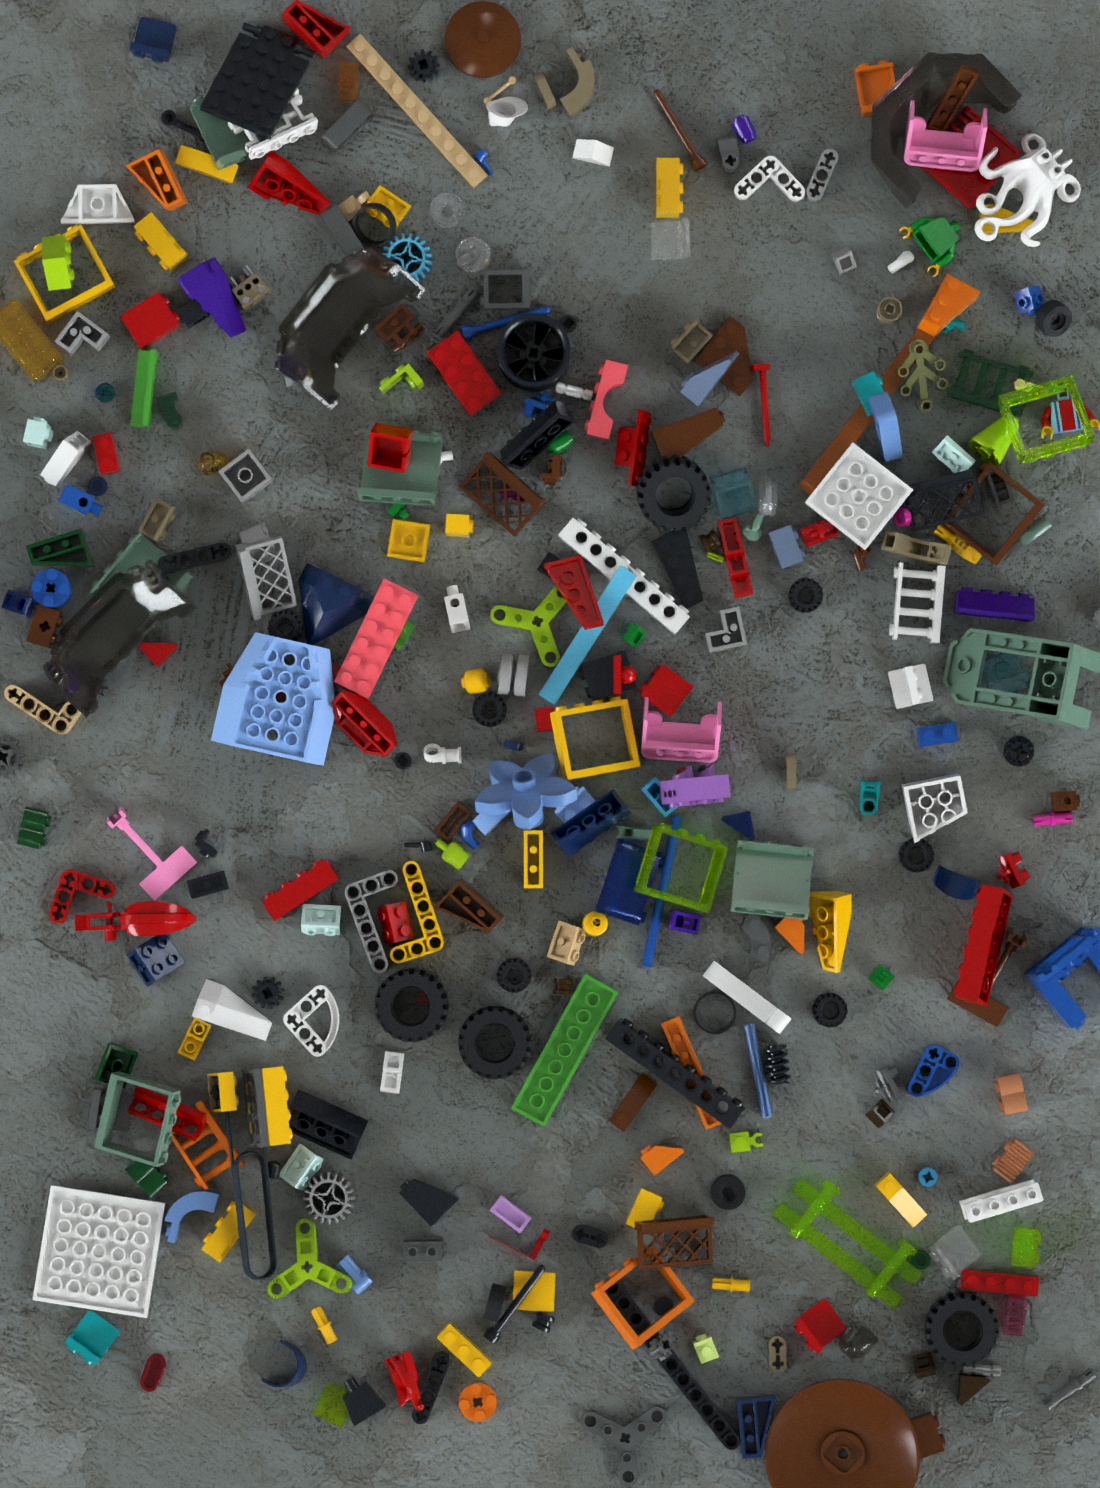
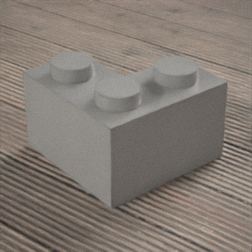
M77 311L54 342L73 356L83 341L100 352L109 340L110 335Z
M739 607L721 610L719 614L723 630L705 633L708 653L747 645Z

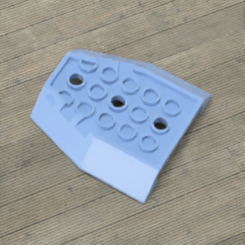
M255 632L223 684L211 741L324 766L334 721L331 702L335 699L330 649ZM287 654H292L295 657L294 664L286 665L284 657ZM278 692L286 694L285 702L278 703L275 696ZM271 729L276 730L278 733L277 739L273 741L267 738V732Z

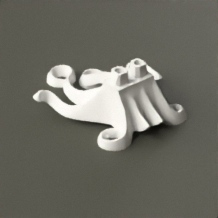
M1029 133L1022 138L1021 142L1023 151L1027 153L1024 156L1009 161L993 170L989 169L987 165L998 152L997 147H994L981 159L979 171L983 177L995 179L1002 176L1004 178L1003 185L997 195L991 193L979 195L976 200V206L982 214L990 216L997 213L1004 203L1007 192L1012 188L1018 189L1023 194L1021 208L1011 217H983L977 220L974 230L981 240L991 241L995 239L999 226L1018 224L1035 211L1038 212L1037 219L1026 227L1020 235L1022 242L1027 246H1039V241H1033L1030 238L1046 226L1051 212L1054 191H1057L1059 198L1064 202H1074L1080 196L1081 187L1075 177L1064 172V169L1072 163V159L1058 164L1056 159L1063 150L1058 149L1050 153L1046 147V142L1041 136ZM1029 140H1036L1039 144L1038 148L1030 149L1028 146ZM1066 184H1071L1074 187L1073 194L1069 195L1066 193ZM992 198L995 206L987 208L984 205L985 199ZM986 223L993 227V232L990 234H986L982 230L983 225Z

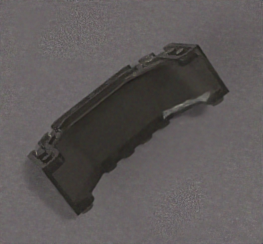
M928 52L872 105L871 161L892 194L906 209L914 203L921 190L919 181L908 171V164L904 161L906 128L911 100L915 101L914 116L922 117L927 123L962 63L980 72L963 103L991 104L997 112L1006 114L1018 104L1022 97V94L983 54H939Z
M370 247L364 248L362 253L356 256L351 254L342 258L338 264L334 265L331 263L326 265L279 325L281 338L277 341L276 353L279 355L278 361H275L274 368L320 404L332 411L340 399V394L334 389L336 368L344 360L347 353L355 346L361 335L366 332L368 326L379 315L382 308L402 299H406L409 302L417 301L426 289L398 263Z
M152 559L146 561L145 566H133L125 574L122 572L116 573L61 628L59 632L61 638L59 642L54 643L50 651L52 657L49 662H45L43 670L54 689L85 717H88L98 709V699L96 696L105 676L108 673H112L116 669L117 664L122 659H126L130 655L131 650L135 646L140 645L149 632H153L157 628L159 622L174 616H178L180 619L189 618L194 613L196 607Z

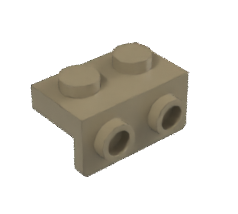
M697 319L694 322L690 320L683 328L685 332L681 336L677 335L671 341L672 347L670 350L687 365L713 337Z
M155 498L138 532L157 542L160 539L164 540L168 533L166 528L169 522L173 523L177 516L176 508Z

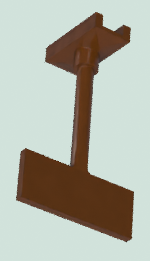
M1010 926L1006 931L1007 943L1003 954L998 960L993 984L1012 952H1015L1017 947L1024 949L1027 944L1026 935L1022 934L1021 938H1019L1018 934L1013 935V928ZM954 987L947 1000L996 1027L999 1026L1009 1009L1008 1006L992 997H989L987 1007L964 1002L955 997Z

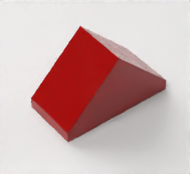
M138 642V647L159 667L178 649V644Z

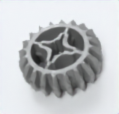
M327 1172V1178H324V1174L320 1173L321 1180L314 1176L313 1181L315 1184L311 1182L307 1184L311 1190H304L305 1193L309 1194V1196L303 1197V1200H309V1203H306L304 1207L308 1208L311 1206L312 1209L308 1211V1214L310 1215L315 1212L316 1214L313 1219L316 1220L320 1216V1223H323L325 1218H328V1224H331V1218H334L335 1223H338V1216L343 1220L346 1218L343 1212L351 1213L347 1206L354 1207V1204L349 1202V1200H355V1196H349V1193L354 1192V1188L347 1189L351 1184L350 1181L344 1185L342 1182L345 1180V1177L342 1176L338 1180V1173H335L334 1178H331V1172ZM327 1182L331 1183L328 1191H315L319 1185ZM336 1184L343 1190L345 1200L335 1194ZM332 1189L331 1194L333 1195L332 1197H334V1200H331L328 1206L326 1207L327 1202L326 1199H324V1196H327ZM313 1196L323 1202L322 1211L316 1207ZM331 1205H343L342 1209L338 1212L328 1214Z

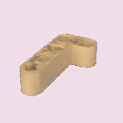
M10 685L4 691V696L9 702L55 733L61 735L70 732L82 713L81 705L74 701L66 702L58 713L19 686ZM17 689L16 693L23 698L20 700L12 697L10 691ZM32 699L35 703L34 708L28 710L25 706L26 701ZM70 705L77 707L76 714L70 715L68 713ZM44 710L50 711L51 716L48 720H43L41 717ZM63 720L66 722V729L59 731L57 724Z

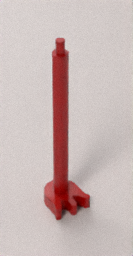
M770 364L750 365L751 372L759 371L763 438L765 447H769L770 429L766 371L770 370Z

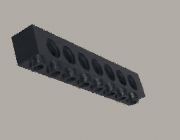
M620 1018L605 1038L607 1041L727 1128L731 1129L746 1109L741 1100L728 1096V1092L721 1086L717 1088L712 1084V1080L709 1077L699 1075L696 1072L697 1069L691 1064H684L680 1061L681 1058L677 1054L667 1052L662 1043L649 1039L650 1035L641 1029L638 1031L633 1027L634 1024L630 1020ZM626 1033L633 1035V1043L626 1041ZM641 1045L649 1047V1054H644L641 1051ZM657 1056L664 1057L665 1065L657 1063ZM673 1067L680 1069L681 1075L679 1077L673 1075ZM688 1079L696 1081V1088H691L688 1085ZM703 1091H711L712 1099H706ZM719 1102H726L728 1110H721Z

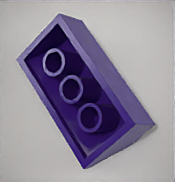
M961 587V590L956 591L954 614L1031 622L1035 619V600L1030 598V594L1018 593V596H1011V592L1006 591L992 594V590L980 589V592H974L973 588Z

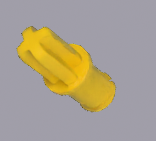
M714 1277L712 1279V1288L730 1290V1292H750V1280L733 1279V1277L731 1279Z
M318 1306L312 1309L311 1313L318 1325L317 1329L321 1331L326 1344L328 1345L338 1340L330 1325L331 1321H328L322 1308Z

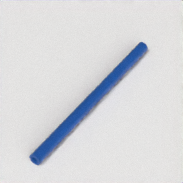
M675 815L672 817L642 966L646 967L652 966L682 817Z

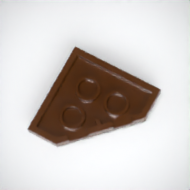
M729 316L697 357L695 363L703 368L736 351L740 353L720 379V382L738 396H741L752 382L746 332L744 326Z

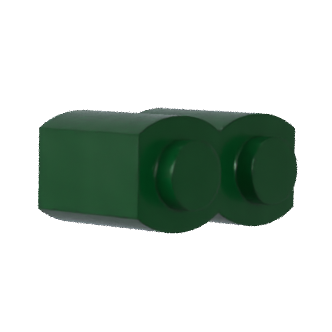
M25 807L17 844L41 849V846H45L47 835L44 834L45 829L50 827L52 816H49V811Z
M134 1160L124 1169L150 1198L168 1182V1175L162 1168L157 1169Z

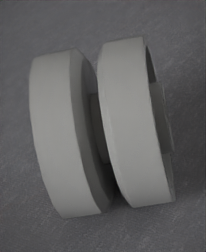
M503 652L498 670V694L508 695L511 683H513L514 695L525 697L529 655L520 654L517 657V665L514 666L513 654Z

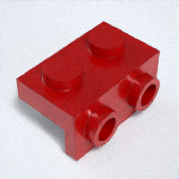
M406 901L378 907V918L382 925V937L386 944L414 938Z

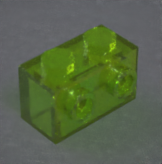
M1014 1225L1010 1264L1012 1266L1035 1268V1265L1039 1264L1040 1252H1037V1246L1041 1244L1042 1233H1039L1038 1228Z

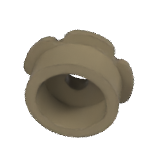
M57 364L51 371L53 379L56 382H66L69 379L70 369L65 367L64 364Z

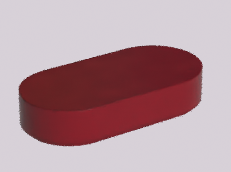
M156 1353L148 1358L140 1379V1385L143 1390L152 1392L158 1388L167 1364L163 1355Z

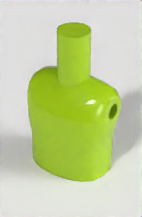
M439 838L435 843L436 846L443 850L442 859L457 870L461 869L471 855L455 841L448 845Z

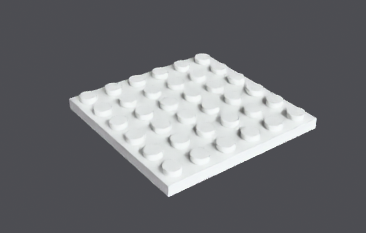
M51 1185L33 1300L147 1318L166 1203Z

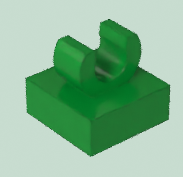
M395 503L387 511L392 518L398 514L405 520L409 516L403 509L406 504Z
M627 623L626 625L630 629L627 633L621 631L620 634L629 645L636 648L647 633L635 623L633 625Z
M879 964L868 977V980L883 991L895 976Z

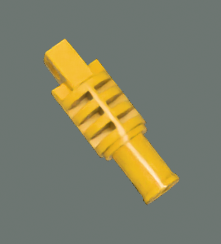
M939 525L933 532L946 541L947 545L952 546L951 550L969 562L976 564L982 557L980 552L943 525Z

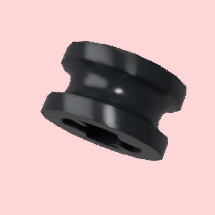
M566 315L561 318L559 324L566 333H571L575 330L577 321L573 316ZM566 319H570V322L573 321L574 325H571L570 329H566V326H563Z
M400 752L395 756L394 762L397 768L405 770L410 767L412 760L409 754ZM400 756H405L408 764L405 763V766H401V763L397 762L398 758L401 759Z

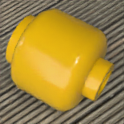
M483 668L467 670L464 677L461 678L462 688H466L469 694L486 692L491 685L489 673Z
M592 911L586 914L582 921L584 932L593 937L603 934L608 927L607 917L599 911Z

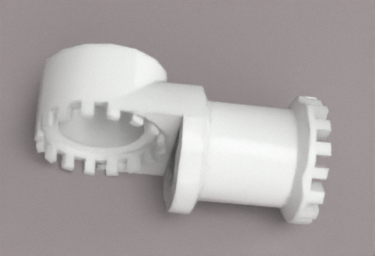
M434 743L424 747V758L429 763H462L461 747L446 749ZM430 751L437 752L435 755L428 754Z

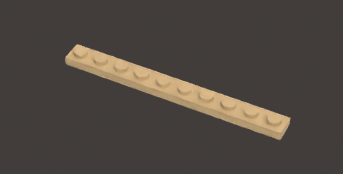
M361 34L346 46L473 189L488 176Z

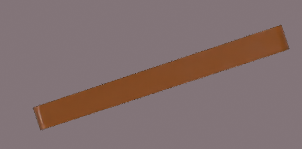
M917 329L882 375L883 385L881 387L884 392L887 391L891 397L905 377L897 375L896 369L899 365H902L910 354V343L915 339H921L929 347L936 336L933 337L923 330ZM917 346L916 352H920L921 346ZM914 360V362L910 365V367L908 368V369H909V372H910V370L913 368V366L916 364V361H915V360ZM905 368L900 370V374L905 373ZM860 404L800 483L799 487L811 495L849 446L852 443H856L874 419V416L868 418L862 404Z

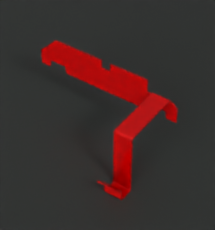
M544 1228L529 1256L491 1236L489 1237L537 1262L535 1259L550 1231Z

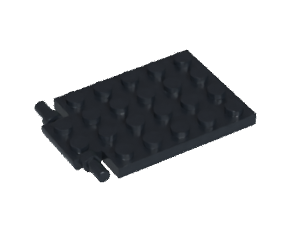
M244 22L242 29L252 33L258 39L239 32L204 98L200 110L271 140L309 67L310 61L298 57L294 53L313 58L315 51L303 47V44L299 43L300 39L269 26L255 27Z

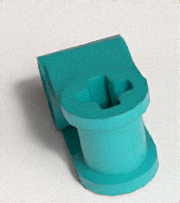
M861 779L859 810L864 816H871L877 811L881 786L880 780L873 782ZM865 802L873 804L872 812L864 810L863 805Z

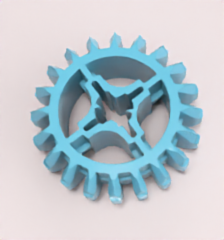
M402 233L401 240L395 235L394 239L396 242L393 243L389 240L388 244L391 247H383L388 253H381V257L387 258L382 260L381 264L388 265L383 268V271H390L387 275L388 278L395 275V283L401 278V285L405 284V279H408L409 285H412L411 279L414 278L416 283H418L419 278L417 276L420 275L424 279L426 276L423 271L430 272L426 265H432V261L427 260L432 257V253H426L430 250L429 246L423 248L426 244L425 240L418 243L420 239L418 235L412 240V233H409L408 239H405V234ZM406 245L402 253L392 254L399 246ZM412 245L420 250L423 259L411 253ZM408 252L409 258L412 260L409 261V263H406L405 267V263L402 257H405V255H407ZM391 260L402 264L401 273L393 268ZM421 264L415 272L407 274L410 266Z

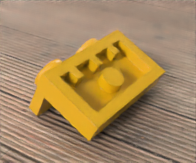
M381 185L378 186L367 201V204L379 203L386 206L395 217L396 230L411 208V205ZM372 208L364 209L370 216L377 218L390 228L389 221L382 212Z

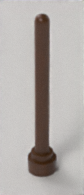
M659 89L654 90L653 94L692 158L691 166L694 171L697 172L708 165L705 157L698 155Z

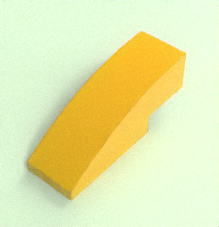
M180 145L174 162L228 184L233 183L239 166L234 164L218 170L211 154Z

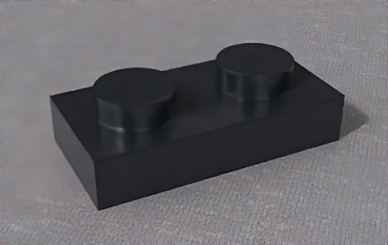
M224 870L187 880L192 899L229 889Z

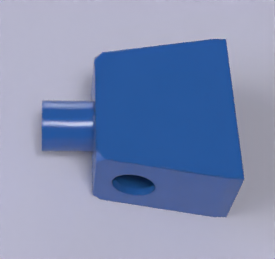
M66 484L58 503L85 515L90 512L99 516L103 505L94 502V496ZM80 498L87 501L85 507L79 505Z

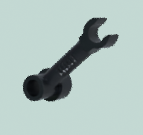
M166 110L162 113L161 121L165 126H175L194 135L200 142H205L200 137L201 132L198 128L178 120L173 111ZM166 117H171L172 121L167 122L165 119Z

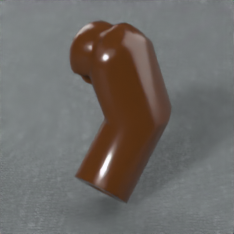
M858 545L853 553L857 571L867 569L864 558L871 551L870 545L866 550Z

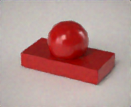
M614 655L613 694L621 695V683L626 685L633 683L636 679V671L631 666L621 667V655Z

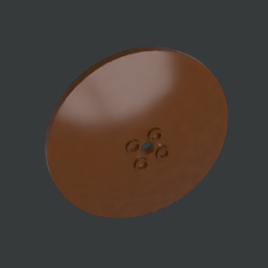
M836 1378L808 1385L791 1396L782 1405L768 1431L765 1444V1466L772 1488H914L919 1474L920 1447L912 1421L893 1397L869 1383L854 1379ZM840 1448H846L849 1454L846 1457H840L837 1451Z

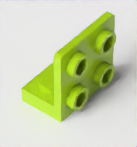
M408 363L406 366L404 364L400 365L395 370V375L391 378L389 376L384 378L380 382L379 390L382 394H385L404 377L412 388L416 387L420 390L425 385Z

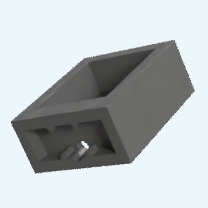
M529 269L483 270L484 275H480V287H484V294H480V306H484V311L530 310ZM522 276V303H489V277Z

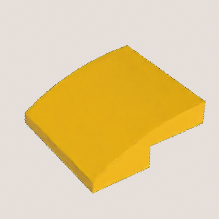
M514 1271L513 1300L532 1276L533 1271ZM543 1272L516 1310L553 1312L556 1273Z

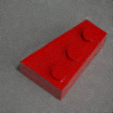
M295 0L282 14V21L315 51L321 59H324L350 32V27L346 24L343 25L335 21L334 18L327 17L298 0Z

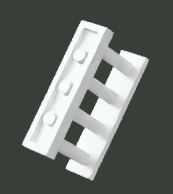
M902 562L898 563V567H894V578H897L894 620L893 624H890L889 635H892V640H897L898 634L927 636L930 639V643H940L946 566H937L936 570L932 572L903 569ZM902 577L932 579V581H935V587L931 591L902 588ZM901 596L930 598V600H933V608L929 610L900 607ZM899 615L929 617L932 620V625L928 629L898 626Z

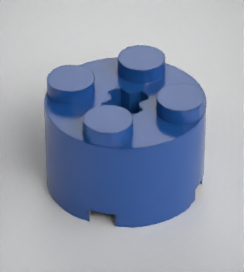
M56 569L41 571L35 576L31 584L35 600L48 608L63 607L69 602L72 595L70 579ZM50 585H52V586H55V585H56V587L54 588V590H55L54 593L48 592L49 589H50V588H49Z

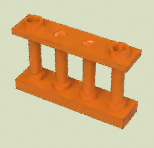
M202 1099L195 1104L197 1107L195 1109L206 1113L207 1124L198 1139L193 1141L188 1138L181 1143L175 1133H171L173 1135V1143L196 1176L195 1182L199 1188L203 1187L206 1190L210 1187L207 1181L230 1167L231 1161L228 1136ZM214 1133L218 1139L216 1144L191 1159L186 1149L208 1134L212 1135ZM233 1145V1155L235 1161L239 1153ZM219 1150H225L228 1154L227 1159L202 1175L197 1165ZM243 1159L240 1160L239 1167L245 1164Z

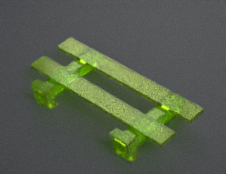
M800 1178L792 1188V1191L810 1204L807 1209L799 1216L781 1202L772 1215L791 1229L789 1233L796 1239L802 1237L866 1287L865 1293L871 1298L878 1297L892 1309H895L903 1297L889 1287L887 1283L895 1273H898L910 1284L914 1285L922 1272L906 1261V1258L909 1255L914 1257L918 1250L901 1237L897 1242L899 1245L898 1249L893 1251L830 1201L833 1195L838 1197L841 1189L827 1178H824L821 1182V1185L824 1187L820 1192ZM819 1213L885 1263L877 1276L810 1225Z

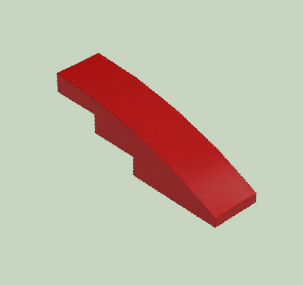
M736 517L717 521L734 597L737 599L754 595Z

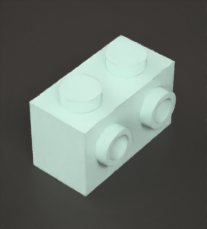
M33 417V420L28 419L23 442L28 446L47 450L48 441L51 442L53 438L51 426L43 418Z

